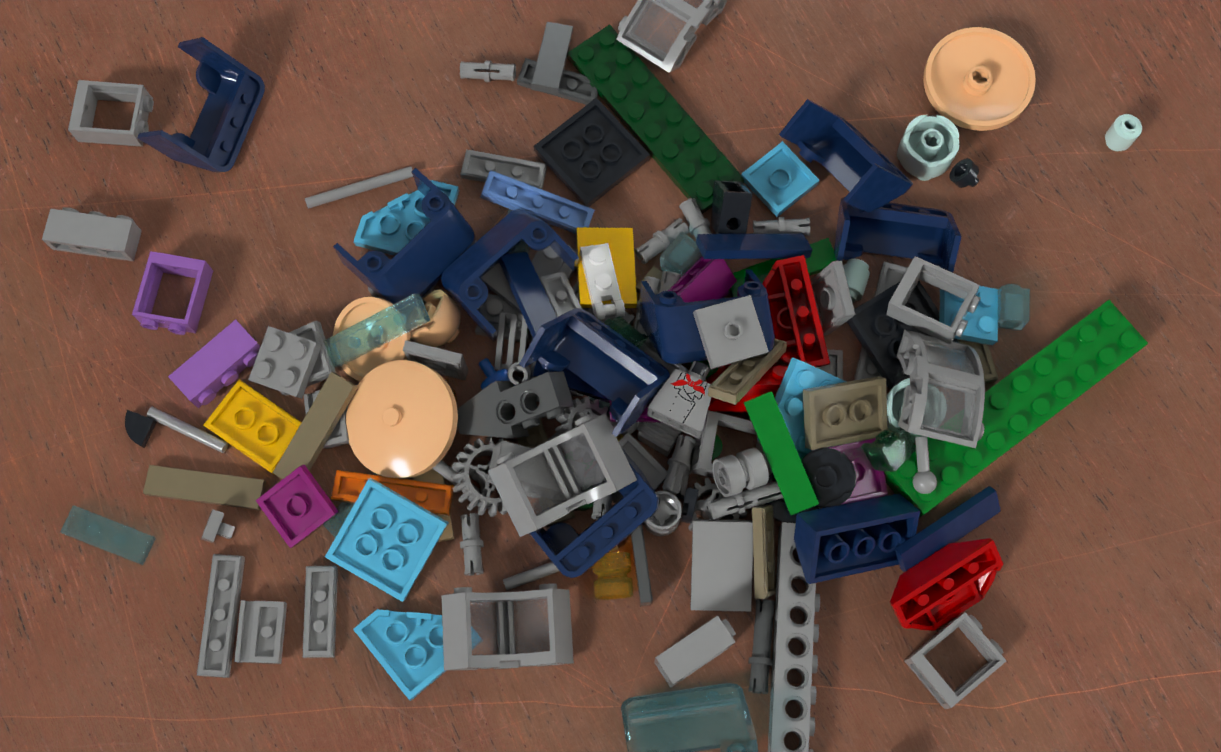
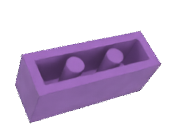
M234 320L168 377L188 400L199 408L213 401L216 393L224 386L234 383L239 376L238 374L246 367L254 365L260 345L237 320Z

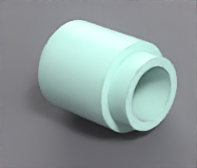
M1130 114L1119 116L1105 134L1107 146L1113 151L1128 149L1142 132L1140 120Z
M849 259L843 265L853 303L863 298L870 272L868 270L869 265L859 259Z

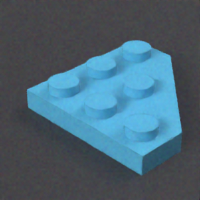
M431 180L455 205L459 194V187ZM419 190L409 195L406 193L388 202V206L374 213L371 211L363 215L353 241L355 246L395 256L431 221L425 216L421 206L425 196Z
M377 609L353 629L410 701L447 671L444 670L442 615ZM471 628L473 649L482 640Z

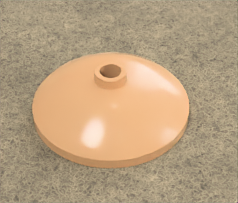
M363 297L352 301L342 310L334 326L333 347L340 366L349 376L357 381H361L367 373L379 365L390 361L407 360L403 347L406 340L410 341L409 328L403 314L395 305L383 298ZM381 335L383 336V344L380 341Z

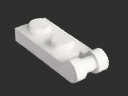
M609 244L580 247L581 261L594 316L599 320H604L605 316L615 315L616 318L625 316L624 302L621 298ZM611 300L612 304L603 305L602 301Z

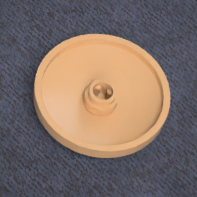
M970 27L952 32L936 44L926 62L923 81L930 103L941 116L946 117L953 124L965 129L987 131L1006 126L1023 113L1033 96L1036 77L1029 55L1017 41L994 29Z
M409 360L390 361L379 365L367 373L358 383V389L349 402L346 412L349 444L355 456L369 470L390 478H412L431 470L447 454L457 430V404L449 384L434 369Z

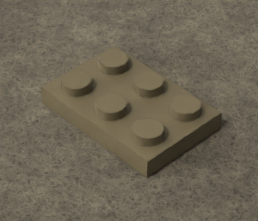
M878 376L803 389L805 448L816 450L888 436L886 378Z

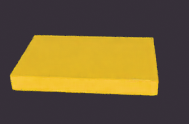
M577 227V256L579 257L578 289L581 307L592 308L581 261L580 247L608 243L624 307L636 308L637 292L633 228ZM611 300L602 301L603 305L612 304Z
M239 379L203 426L275 475L273 473L274 469L302 422Z

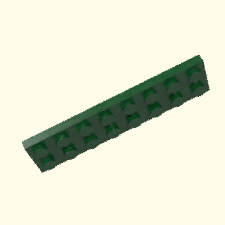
M609 24L569 51L567 59L580 74L588 78L590 85L597 89L598 95L687 199L695 198L701 213H705L712 208L714 180L735 181L744 184V179L633 50L616 40L618 33Z

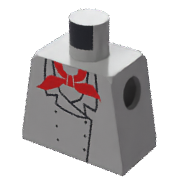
M694 361L688 374L675 369L651 401L647 416L700 439L711 397L708 396V387L711 384L705 382L710 368L701 362Z

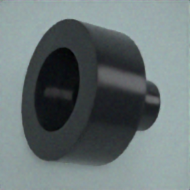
M963 159L952 168L949 178L959 188H964L968 185L974 187L979 182L977 178L979 167L971 159Z

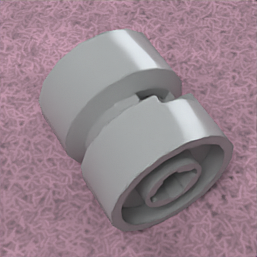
M750 448L738 452L736 456L728 455L713 461L712 472L714 481L720 493L725 497L742 493L743 488L752 490L764 486L769 480L766 461L757 448Z
M666 491L655 492L659 499L658 510L643 525L653 535L666 536L674 532L678 527L682 508L680 501L675 495Z

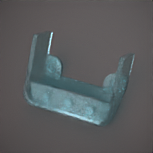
M723 683L628 698L621 705L627 752H697L720 748L721 752H758L757 737L744 692L737 684Z

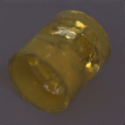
M609 552L593 566V573L598 575V579L594 581L595 599L614 600L633 596L632 578L627 576V573L631 571L630 553Z

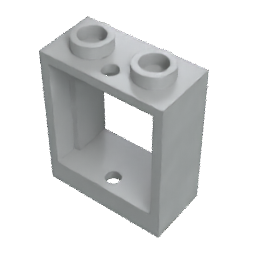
M78 80L68 130L78 142L143 147V141L137 137L139 133L149 132L147 121L149 112L153 110V97L148 93L144 85ZM97 101L134 102L135 108L130 131L92 128Z
M915 256L888 303L886 315L951 345L955 335L958 337L962 336L968 324V321L964 320L967 313H974L981 298L977 296L980 285ZM919 279L964 299L951 326L905 306Z
M708 410L700 439L694 438L696 444L692 451L689 472L714 478L711 461L717 425L757 435L752 422ZM757 440L756 448L763 455L767 464L768 473L770 475V465L768 464V460L765 456L760 441Z
M966 612L956 616L904 660L944 709L955 706L1006 662V659L1002 656L1004 652L999 644L993 639L989 640L981 631L983 629L981 623L973 615L968 616ZM959 627L987 660V663L953 691L924 655Z
M716 616L655 657L654 663L671 688L729 649L735 643L733 636L736 633L726 619L721 621Z

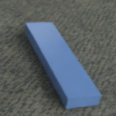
M492 170L488 174L480 196L482 199L511 210H526L548 224L575 234L577 227H589L595 211L587 206Z

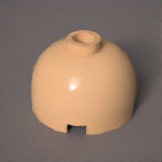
M440 289L434 290L423 298L427 303L421 309L417 306L414 308L407 319L410 338L416 343L438 347L446 342H452L458 336L461 316L458 305L451 297Z

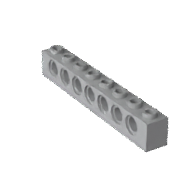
M782 522L778 533L768 752H814L813 749H809V736L814 737L815 718L810 717L811 705L816 703L817 693L816 686H811L812 673H817L818 656L813 655V642L817 643L819 639V624H814V614L819 612L820 594L815 593L816 583L808 584L806 582L801 563L796 562L793 558L792 553L796 549L794 542L796 523ZM793 579H801L806 585L805 593L799 594L793 591L791 581ZM791 609H799L804 613L805 620L803 624L792 622L790 619ZM791 639H797L803 644L801 655H794L789 651L788 643ZM789 670H797L801 674L802 682L798 687L788 683L787 673ZM790 700L797 702L800 706L801 712L797 718H791L786 714L785 706ZM788 732L795 733L799 738V745L793 751L787 749L784 745V736Z

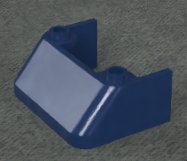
M204 37L180 42L178 48L200 62L196 70V79L198 84L209 92L193 132L189 138L182 133L170 135L163 130L139 133L137 138L175 161L216 173L227 172L234 166L264 95V82L259 75Z
M809 99L804 102L779 133L782 138L796 144L801 149L798 153L810 163L813 160L821 163L849 191L843 200L861 214L864 211L871 213L905 194L913 185L911 180L852 124Z
M416 168L412 171V175L417 189L425 196L421 204L423 213L431 221L391 260L382 252L370 251L357 261L338 243L333 246L341 262L380 298L395 305L400 312L411 309L441 279L443 271L475 244L476 240L472 227L448 196Z
M845 197L841 198L834 247L836 261L843 262V259H856V257L862 256L863 252L911 259L916 256L947 271L954 272L962 236L951 213L940 209L889 202L871 213L864 211L861 214L843 200Z
M523 209L511 211L443 271L441 277L444 289L493 342L497 340V330L478 311L488 299V288L480 278L499 263L502 255L509 254L524 241L531 249L537 251L544 250L550 246L573 271L578 267L579 257L547 223Z
M751 269L745 270V283L738 287L737 297L686 303L673 291H662L659 294H655L647 281H641L640 324L663 361L671 364L708 360L693 312L751 295L768 351L770 352L774 348L775 335L767 290Z
M574 308L541 325L519 363L521 367L525 368L538 360L541 366L550 372L563 371L567 368L611 400L612 403L609 406V411L612 414V418L618 423L612 432L616 437L638 420L670 377V373L663 365L591 313L580 308Z
M623 448L622 450L637 480L618 490L623 495V498L613 505L606 514L599 517L581 534H578L570 524L564 522L554 524L547 531L542 527L529 533L558 570L566 577L574 578L583 575L658 510L659 499L643 472Z

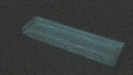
M413 294L324 340V344L333 367H340L429 322L430 318L420 294Z

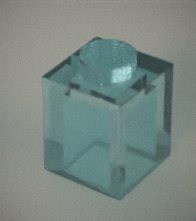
M681 231L660 255L662 272H675L681 274V278L702 257L696 241Z
M1017 284L1001 286L998 289V328L1022 330L1029 322L1030 289L1021 288Z

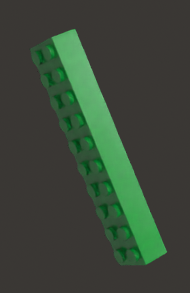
M1109 299L985 392L982 418L984 433L982 438L977 441L976 448L928 437L930 471L937 478V486L933 492L921 494L913 487V477L918 472L916 445L884 468L887 485L895 494L900 493L920 510V519L1134 356L1148 342ZM964 409L938 427V429L960 433Z

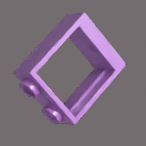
M150 251L132 315L140 322V326L147 329L157 330L158 327H163L179 335H185L186 332L196 333L213 273L212 268L205 260ZM163 273L196 278L184 320L151 314Z

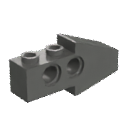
M547 372L516 386L510 381H495L457 409L459 433L501 438L528 437L527 429L540 425L539 419L544 417L548 419L560 417L565 414L564 409L574 406L564 372ZM537 396L539 397V400H540L539 407L537 406V403H536Z

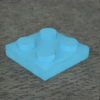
M783 141L741 174L744 183L776 217L815 188L820 181Z
M979 286L977 296L981 298L974 313H967L964 320L968 321V324L962 336L958 337L955 335L954 339L994 345L998 342V289ZM940 289L939 322L951 326L964 299Z

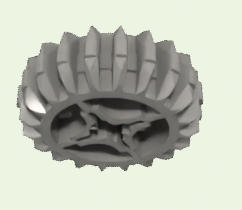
M487 437L485 444L480 438L474 441V446L468 443L464 447L465 452H459L456 456L459 462L452 464V469L458 473L451 475V481L459 482V484L453 487V492L462 491L463 494L458 499L459 502L462 503L468 499L470 503L467 509L471 511L475 506H478V515L481 516L485 513L486 509H488L490 517L496 515L497 509L502 515H505L507 510L501 498H490L491 493L496 488L493 483L487 482V473L491 460L487 465L478 464L473 466L470 464L472 460L480 456H491L492 458L493 448L502 440L504 441L503 438H499L496 444H494L492 437ZM470 479L475 480L479 484L480 493L473 487Z

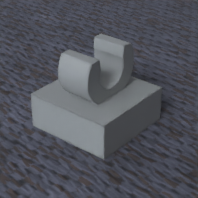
M213 509L201 540L213 543L216 535L230 539L235 527L222 523L224 513Z

